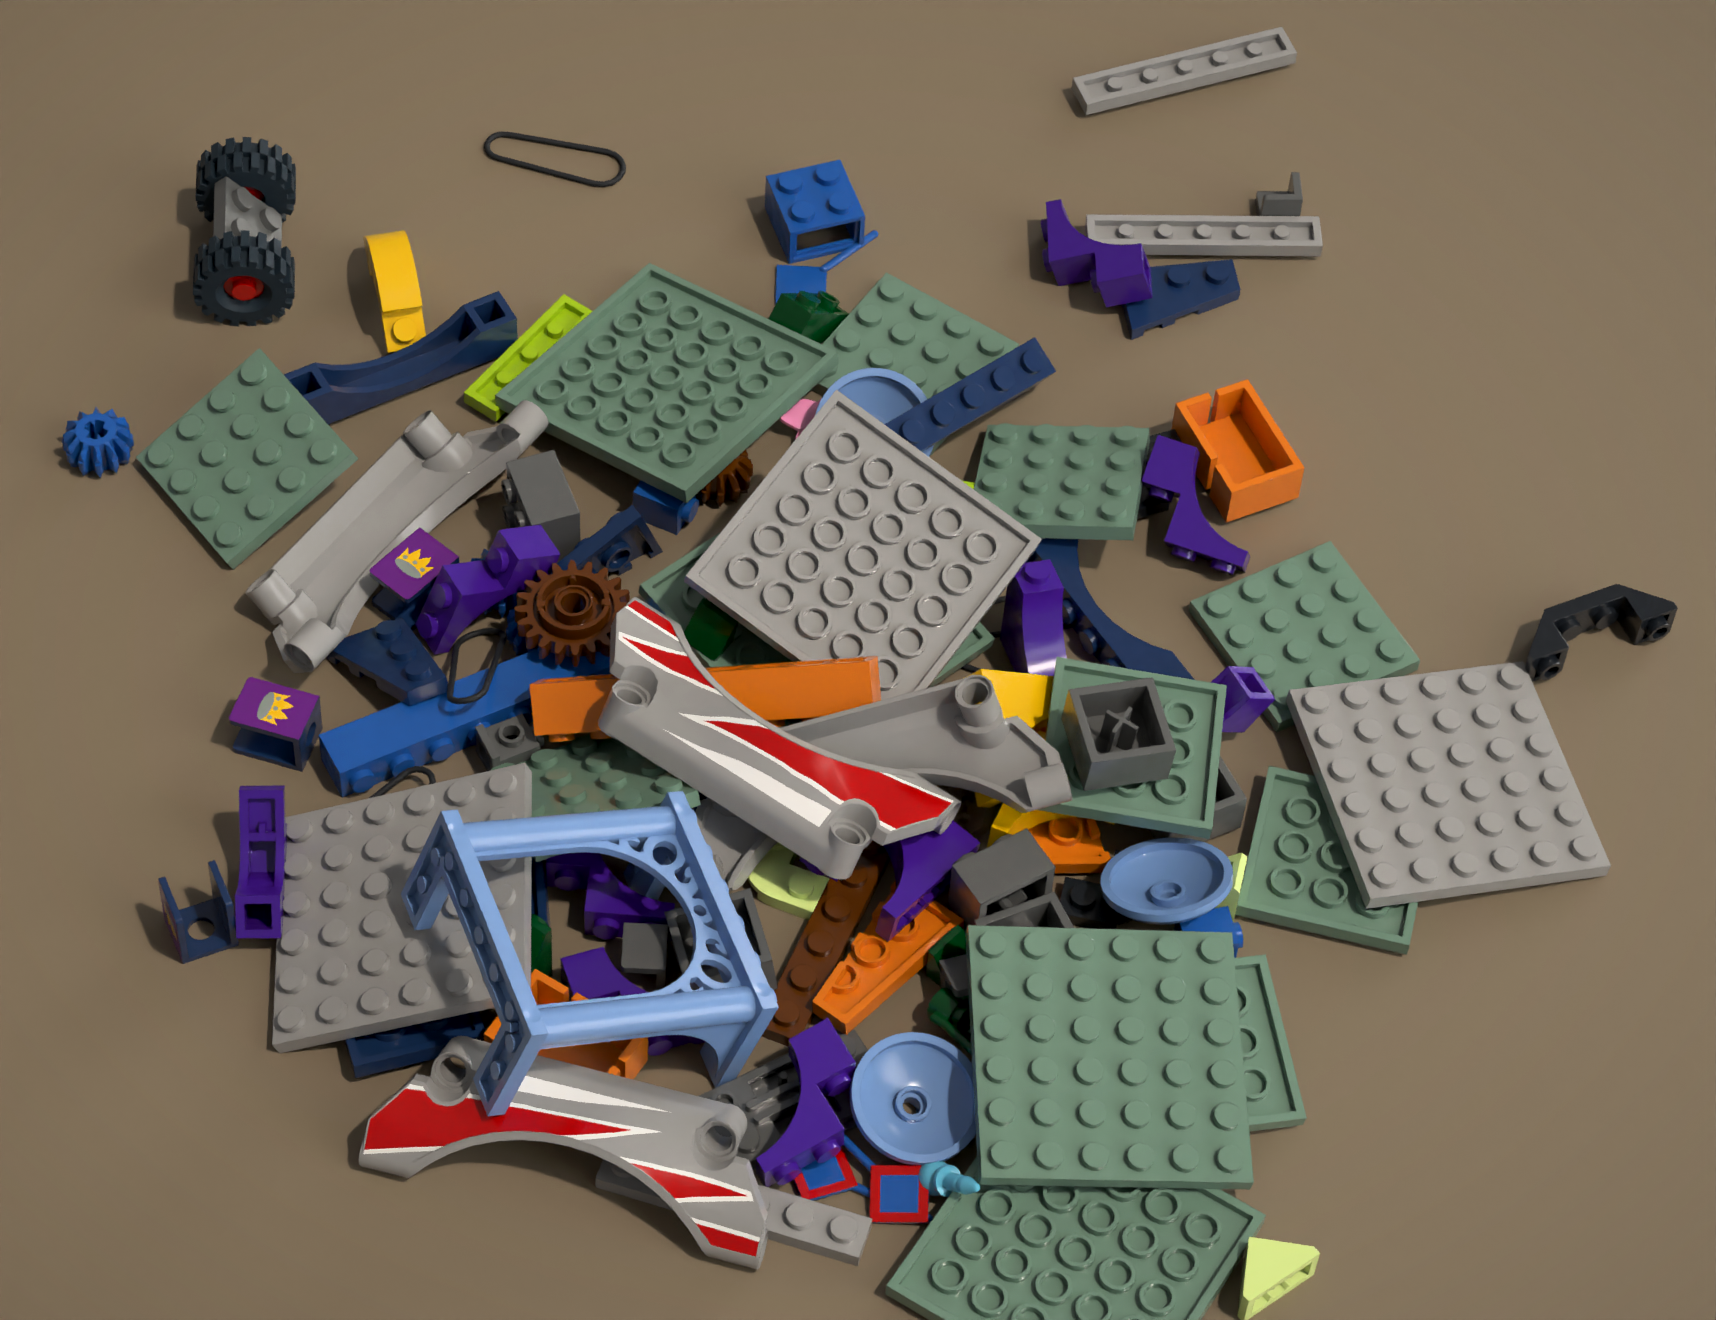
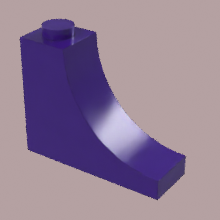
M1050 559L1025 563L1007 586L1000 641L1014 671L1018 673L1053 676L1056 658H1067L1062 619L1064 587Z
M953 820L941 835L935 831H930L883 845L894 868L896 889L891 899L882 907L875 932L889 942L930 903L950 887L952 865L967 853H977L980 842Z

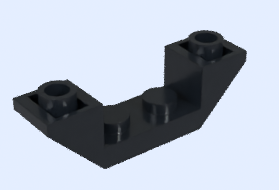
M1614 584L1546 608L1529 651L1525 670L1532 682L1539 679L1549 680L1562 671L1569 650L1566 642L1573 640L1579 634L1595 628H1607L1615 621L1619 622L1633 645L1647 640L1657 641L1670 633L1678 608L1673 601L1620 584Z

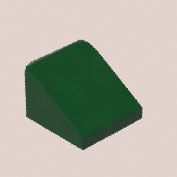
M703 598L687 625L684 635L691 647L711 661H717L733 642L738 621L707 598Z
M959 925L954 926L928 950L926 976L940 987L939 960L966 954L965 932Z

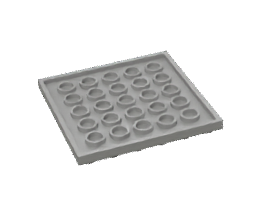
M836 390L686 574L684 582L792 662L877 656L882 701L930 687L1033 554L1042 539Z
M1523 661L1289 690L1286 703L1366 909L1607 875L1611 867L1532 680L1525 670Z
M526 763L285 817V823H287V849L283 900V932L281 938H277L272 1037V1045L279 1053L495 1008L450 894H448L432 928L414 930L401 897V892L441 811L458 810L463 823L532 817V771ZM532 857L479 861L531 989Z

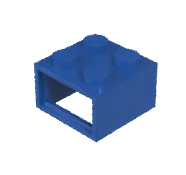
M840 159L766 176L765 210L789 264L840 253L856 242L861 245L864 244L865 214ZM845 224L851 237L797 250V235Z

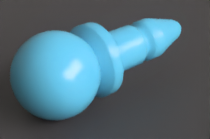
M944 1161L924 1164L919 1170V1181L924 1188L929 1190V1195L931 1196L941 1195L949 1197L952 1191L968 1195L980 1190V1185L972 1177L961 1175L957 1167L949 1165Z

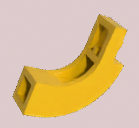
M405 230L363 236L369 276L373 277L377 292L387 353L397 352L426 336L419 282L411 246Z

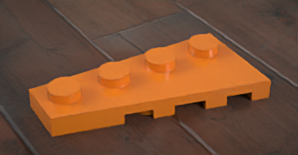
M1047 726L1039 730L1046 733ZM1082 817L1059 818L1028 829L1054 864L1055 873H1102L1106 864L1111 860L1109 852L1104 850L1101 843V833L1094 819Z
M894 881L891 885V893L884 902L880 901L872 913V920L863 933L859 932L852 942L851 951L846 959L839 961L813 999V1013L823 1020L828 1018L834 1028L847 1035L927 964L928 950L954 926L959 925L964 930V919L934 900L887 942L875 932L882 907L895 893L896 882Z

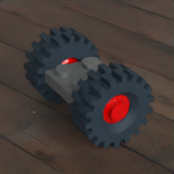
M233 137L226 139L225 146L217 142L211 145V152L205 150L201 154V160H198L196 165L197 208L199 212L204 211V218L209 222L214 220L213 237L209 238V246L203 243L198 248V254L195 253L194 301L197 307L202 305V312L208 316L214 313V320L220 323L224 319H229L232 326H239V321L247 322V326H256L257 320H262L264 324L272 322V315L278 318L285 315V308L290 310L295 297L294 257H291V251L287 246L282 248V223L286 221V214L291 216L296 203L295 163L292 164V157L288 153L282 155V148L275 144L272 148H269L268 141L260 139L258 143H251V137H243V142L236 143Z

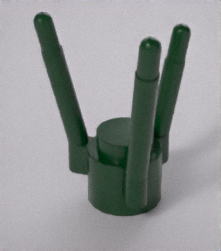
M945 987L941 988L932 997L927 1008V1016L930 1022L942 1028L972 1056L971 1041L968 1039H971L969 995L955 997L952 990Z

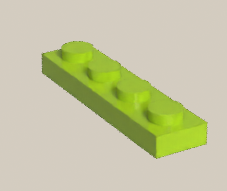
M563 294L464 391V403L496 422L505 411L496 405L495 395L587 317L592 310Z

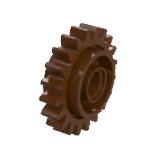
M570 560L567 570L563 571L555 562L552 563L551 575L538 569L536 571L537 582L532 580L524 581V592L517 593V607H514L518 636L526 637L527 649L539 646L540 659L547 657L550 653H554L555 665H560L566 656L570 657L574 667L578 666L581 656H585L591 664H595L596 652L610 657L611 625L616 613L630 601L629 590H621L620 577L608 581V568L605 567L594 574L592 573V562L588 561L582 570H578L575 561Z

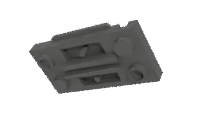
M855 1029L847 1035L838 1030V1035L856 1061L857 1066L868 1049ZM789 1053L699 1097L733 1104L745 1113L747 1130L739 1144L737 1156L749 1159L754 1170L756 1169V1158L771 1148L789 1127L798 1107L801 1090L797 1072L789 1057ZM850 1086L838 1095H824L843 1125L844 1133L857 1127L850 1106ZM714 1126L720 1135L725 1137L732 1136L727 1128Z

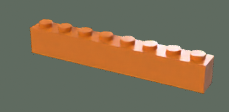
M877 656L705 668L734 698L776 727L785 726V719L801 718V722L881 701ZM613 674L547 678L529 684L534 736L548 735L549 742L574 740V733L590 732L591 739L612 738L601 731L598 726V719L612 686L620 679Z

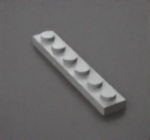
M1278 27L1074 77L1072 90L1084 113L1088 115L1294 64L1297 52L1283 27Z
M1086 214L1085 221L1086 237L1113 245L1142 243L1146 255L1321 256L1323 248L1319 216Z
M603 1159L596 1176V1188L673 1210L657 1193L638 1178ZM758 1184L768 1213L765 1228L769 1229V1240L855 1266L859 1265L872 1228V1218Z

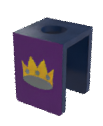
M419 527L370 568V576L385 587L372 598V605L391 620L402 617L412 631L417 628L415 623L442 565L459 563V556Z
M249 677L229 716V723L231 725L241 727L233 744V752L303 772L319 738V734L323 729L320 696Z
M215 860L208 862L213 899L181 910L177 907L166 877L158 878L164 919L182 964L239 945L238 938H236L233 903ZM197 921H207L214 926L213 934L203 940L192 938L188 930Z

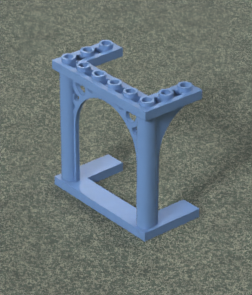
M683 791L667 792L661 805L658 807L463 823L458 810L441 811L401 892V897L414 930L431 929L448 894H450L500 1019L501 1026L473 1077L487 1116L504 1115L540 1049L662 1035L692 1036L706 1041L700 1050V1054L714 1087L717 1088L737 1078L779 1008L776 994L770 988L761 968L759 955L751 946L745 932L743 919L736 912L729 896L727 883L720 876L713 860L712 849L705 842L697 824L696 813L690 808ZM581 852L600 853L628 861L629 864L623 874L631 890L648 898L658 900L666 886L682 906L693 935V953L687 970L672 984L653 992L537 1005L479 861ZM701 965H710L717 968L723 983L709 978L702 971ZM695 982L699 989L692 990L690 983Z

